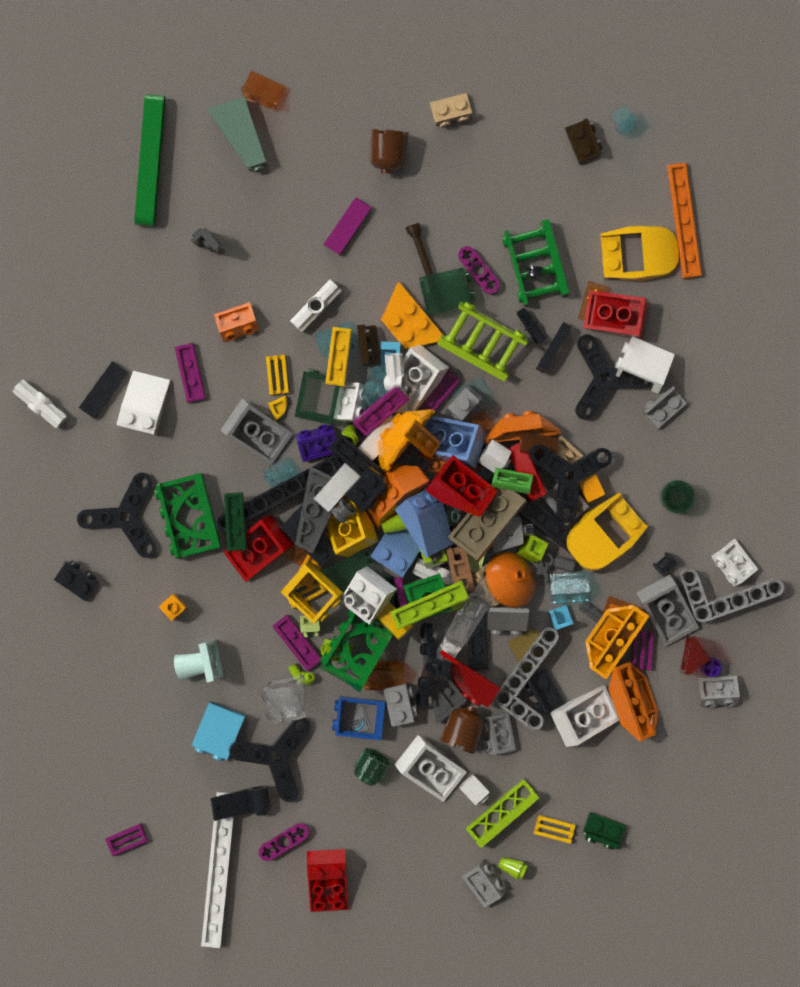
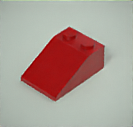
M590 290L583 328L632 338L633 336L643 339L650 302L644 297Z
M454 455L442 465L425 489L441 503L477 517L483 514L498 492Z
M272 514L261 519L246 532L247 550L227 551L226 549L223 551L245 582L249 581L294 546Z
M442 650L440 654L443 659L450 662L451 667L449 669H451V675L457 687L463 691L462 695L478 707L482 704L488 708L501 688Z

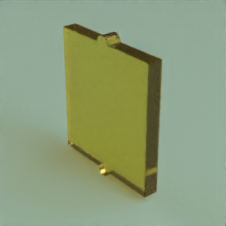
M536 628L522 633L507 642L517 662L520 661L539 634ZM537 646L533 649L534 656L539 657L543 654L542 647ZM549 653L547 654L544 660L550 658ZM524 662L521 665L522 671L532 667L530 662Z

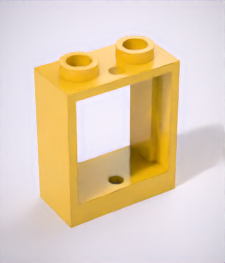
M312 562L304 564L281 591L313 624L318 621L323 622L329 616V609L331 607L335 608L342 601L340 597L344 594ZM309 574L333 595L319 612L312 608L295 591Z

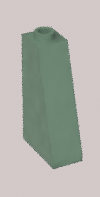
M245 97L208 108L210 116L248 170H253V172L263 170L267 163Z

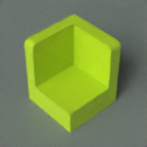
M534 535L524 537V544L519 546L516 554L531 563L541 561L548 543Z

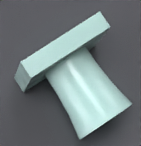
M216 640L199 644L200 653L179 654L174 657V667L180 681L205 673L207 682L224 677Z

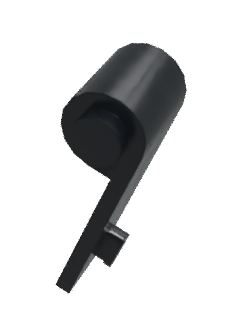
M265 785L210 798L214 821L248 812L262 816L268 814L267 811L271 809L268 787Z

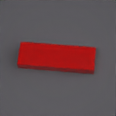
M520 443L508 448L511 451L509 457L516 472L534 475L530 494H527L530 502L548 494L536 464L529 459L527 453H520Z

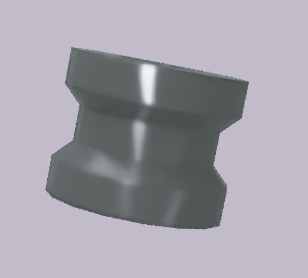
M342 499L339 505L335 506L331 512L339 522L346 523L348 517L353 516L356 510L349 501Z

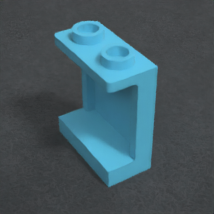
M210 701L191 746L195 747L194 750L199 753L205 754L208 752L213 754L212 757L216 760H228L230 756L229 746L236 740L246 715Z

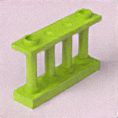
M460 301L458 308L462 310V313L450 334L446 336L441 334L437 345L505 382L508 377L506 365L519 343L526 346V335L519 330L513 331L475 310L476 307L471 303L465 302L464 304ZM471 315L477 318L479 322L466 344L462 346L456 342V337L468 316ZM487 324L496 329L483 353L478 355L473 352L472 347ZM502 334L511 337L512 341L500 362L494 364L489 361V356Z

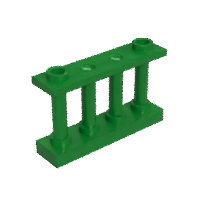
M549 219L541 221V226L536 230L510 236L509 231L506 230L504 231V236L501 237L504 248H508L519 292H516L519 303H523L524 307L528 306L527 299L552 292L559 293L560 297L569 294ZM536 237H544L546 245H543V248L515 255L512 244ZM542 255L549 256L551 263L543 267L541 274H554L556 282H553L552 285L525 292L522 281L531 278L526 277L528 271L520 273L517 262Z

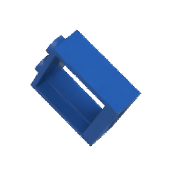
M339 696V700H335L334 711L338 712L337 719H333L332 731H336L335 736L381 740L385 700ZM344 702L377 705L374 733L341 730Z

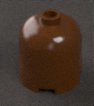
M371 129L369 158L372 166L381 169V173L392 174V170L402 168L406 160L409 132Z
M468 705L466 708L459 707L454 709L447 720L440 740L452 747L458 744L459 747L463 748V751L475 754L485 725L483 717L477 713L478 709Z

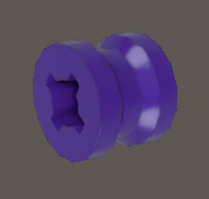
M707 657L701 662V671L706 676L715 677L721 672V664L717 659Z

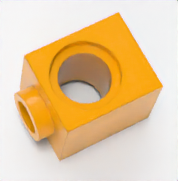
M596 473L579 481V488L586 503L605 495Z
M175 593L159 606L171 621L175 620L188 608Z

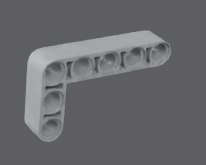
M684 569L679 574V580L694 619L699 622H707L781 595L784 591V584L780 580L769 579L707 601L700 578L695 570ZM687 572L693 574V580L690 583L684 580V575ZM773 582L778 585V590L775 593H772L769 588ZM754 589L760 591L758 599L752 598L751 593ZM694 590L700 593V597L696 601H693L690 596ZM737 595L742 597V603L739 606H736L733 602L734 597ZM718 602H722L724 610L718 613L715 605ZM700 608L706 610V616L703 619L697 616V611Z
M546 627L540 632L499 687L501 689L495 696V701L500 707L532 730H538L542 727L543 718L540 713L518 698L517 695L558 641V632L552 627ZM547 631L554 632L555 637L552 641L545 640L544 635ZM537 646L543 648V654L539 657L533 655V649ZM524 662H530L532 668L530 671L524 672L521 669V665ZM513 677L520 679L518 687L510 685V680ZM501 693H507L509 699L507 702L502 703L498 700V696ZM517 704L523 705V713L516 714L514 707ZM532 716H538L540 719L539 723L535 726L529 723V719Z

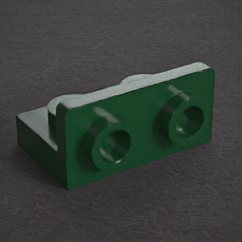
M589 812L582 834L586 836L585 840L596 843V841L604 843L603 847L611 850H614V848L619 849L626 825Z

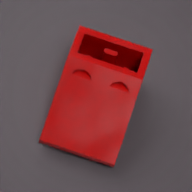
M345 849L307 851L310 912L349 910Z

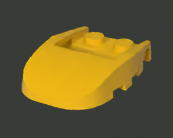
M628 226L600 234L603 276L606 280L608 278H618L621 281H646L648 279L665 277L671 274L677 267L679 260L677 239L667 228ZM641 233L644 271L623 272L620 235Z
M616 493L610 499L585 513L583 518L574 525L567 536V548L570 554L586 570L598 571L619 559L634 545L648 527L623 499L621 493ZM605 509L630 538L619 549L594 520Z

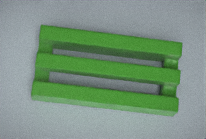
M495 468L492 487L530 494L534 475Z

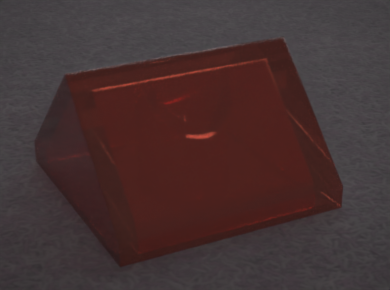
M686 635L680 673L690 675L711 659L696 637Z

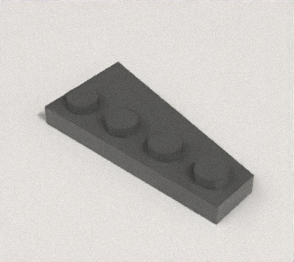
M313 467L309 469L295 546L310 553L314 552L332 513L331 510L327 512L314 500L316 495L332 477Z

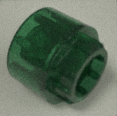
M674 480L662 487L659 499L662 507L668 512L683 513L692 507L695 493L687 482ZM675 491L680 492L682 495L680 502H675L672 498Z
M365 747L354 763V775L365 784L373 786L377 782L383 781L392 767V763L379 752Z

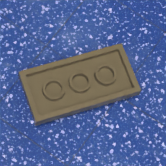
M493 487L498 492L483 514L477 517L467 513L448 536V539L479 562L527 503L526 499L515 491Z

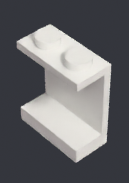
M632 336L629 343L625 342L621 352L624 355L623 358L619 357L615 368H618L616 376L619 377L624 370L654 383L651 391L658 394L665 382L675 354Z

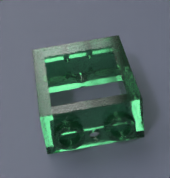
M309 369L308 372L304 371L295 417L333 425L340 386H335L329 415L301 410L308 378L326 381V376L320 375L318 370Z

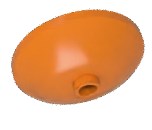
M501 552L490 559L486 568V582L493 597L499 603L509 608H519L526 605L532 599L535 591L534 575L528 563L521 556L513 552Z

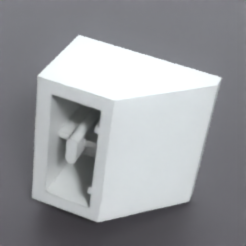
M366 566L356 572L341 597V603L366 623L371 624L387 606L397 589Z

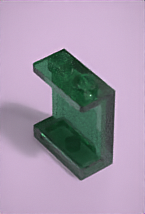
M464 267L419 277L428 317L437 313L459 309L460 301L464 304L465 302L472 304L475 301L473 290L469 291L468 283H471L469 271L465 272Z
M362 550L321 571L344 593L356 572L366 566L371 568L370 564L373 561L369 553H364Z

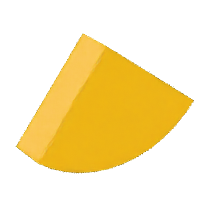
M286 396L268 403L275 421L279 420L287 409Z

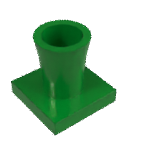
M440 573L404 585L409 603L424 597L425 594H432L445 588ZM452 606L419 621L453 610Z

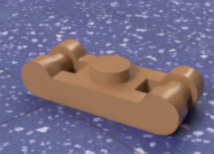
M460 547L446 548L445 553L453 584L459 582V580L466 579L467 585H464L466 591L469 594L475 593L467 553ZM460 554L461 560L455 561L454 556Z

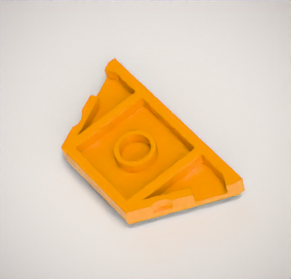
M398 282L381 321L405 350L417 345L424 346L438 342L442 333L401 283Z

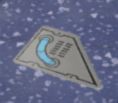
M363 704L358 705L348 721L349 731L366 732L370 730Z

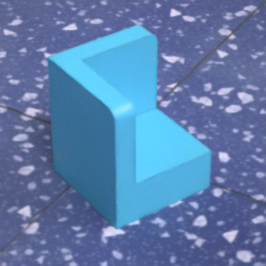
M381 342V366H386L385 355L400 353V342Z
M567 605L548 611L555 630L574 624Z

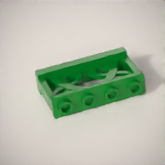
M202 473L156 484L157 489H154L156 499L161 502L162 507L159 508L161 518H165L167 526H164L166 537H170L171 540L169 545L171 556L175 555V559L222 547ZM195 480L196 484L185 492L179 485ZM170 487H175L180 491L181 496L178 497L177 494L172 493L174 496L173 500H168L166 491ZM190 497L193 501V498L197 497L199 502L197 505H193L188 498ZM184 502L194 510H203V515L195 520L193 530L186 528L176 520L177 514ZM167 505L173 506L170 514ZM204 522L205 528L201 529L199 527V532H197L198 523ZM173 527L180 531L176 536ZM189 536L192 537L193 543L188 550H183L179 547V539L184 538L185 544H187ZM197 539L211 541V545L196 548Z
M349 610L347 614L350 616L348 621L343 620L338 629L341 632L338 638L336 636L333 637L329 644L331 647L330 652H325L319 662L322 663L320 668L322 671L324 670L360 693L393 634L388 629L373 627L374 621L384 626L377 618L369 624V627H365L366 624L363 619L362 623L358 624L356 622L357 615ZM351 624L354 629L346 632ZM366 635L367 647L373 652V655L362 653L352 658L348 640L356 636ZM370 635H373L372 639L378 640L377 644L370 642ZM340 641H341V649H342V651H341V650H336V648H337V646L339 645ZM338 656L340 661L337 664L346 662L347 665L343 668H336L332 665V658ZM361 658L365 660V665H361L360 661L357 665L355 661ZM350 668L358 680L344 672Z

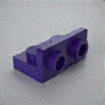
M324 424L317 429L303 430L296 434L303 462L333 454L328 449L336 439L333 425Z

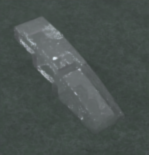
M485 576L481 577L474 593L469 594V599L466 600L462 610H458L441 643L455 653H458L464 646L494 599L488 588Z

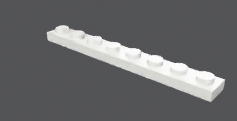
M216 792V796L227 794V792ZM234 816L213 822L201 942L203 947L221 948Z

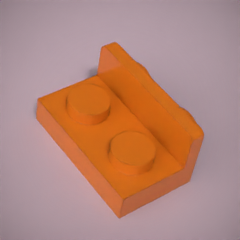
M250 302L214 314L223 342L233 341L238 337L251 335L259 331Z

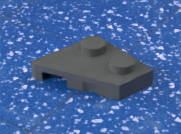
M450 678L448 680L435 679L431 699L435 719L439 723L467 700Z

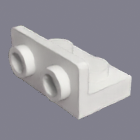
M345 382V387L340 386L333 419L353 422L366 410L370 388L361 383Z
M736 539L730 541L711 556L716 566L722 570L726 579L733 586L744 582L758 570Z

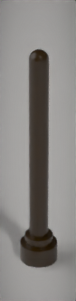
M420 223L412 224L405 227L407 235H410L414 240L436 307L439 312H443L445 306L420 237L421 225Z

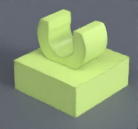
M305 615L300 616V630L304 637H307V632H314L315 636H318L320 621L313 624Z

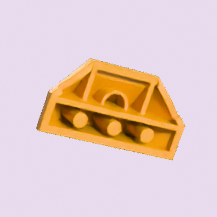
M433 409L398 412L391 421L393 423L390 427H386L379 435L381 438L378 440V452L381 469L389 471L411 443L399 433L409 417H413L424 426L435 413Z
M635 605L607 609L585 641L590 669L607 679L649 618V615Z

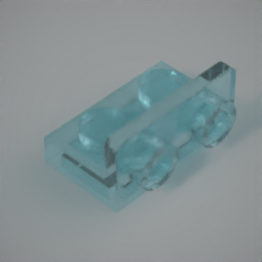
M351 322L335 326L352 329L350 350L354 349L355 344H358ZM332 328L314 334L321 355H326V358L329 357Z
M588 571L550 574L552 603L565 604L572 601L582 603L590 600Z

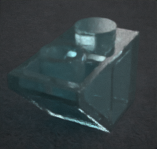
M386 365L373 366L370 370L361 393V397L368 407L387 392L384 388V378L387 375Z

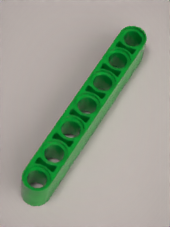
M145 94L134 216L135 225L155 226L165 112V96Z

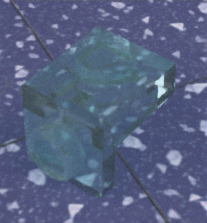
M626 105L620 107L610 116L617 125L615 130L619 135L623 132L627 134L635 127L633 124L637 118Z
M289 457L263 470L264 478L271 487L297 474Z

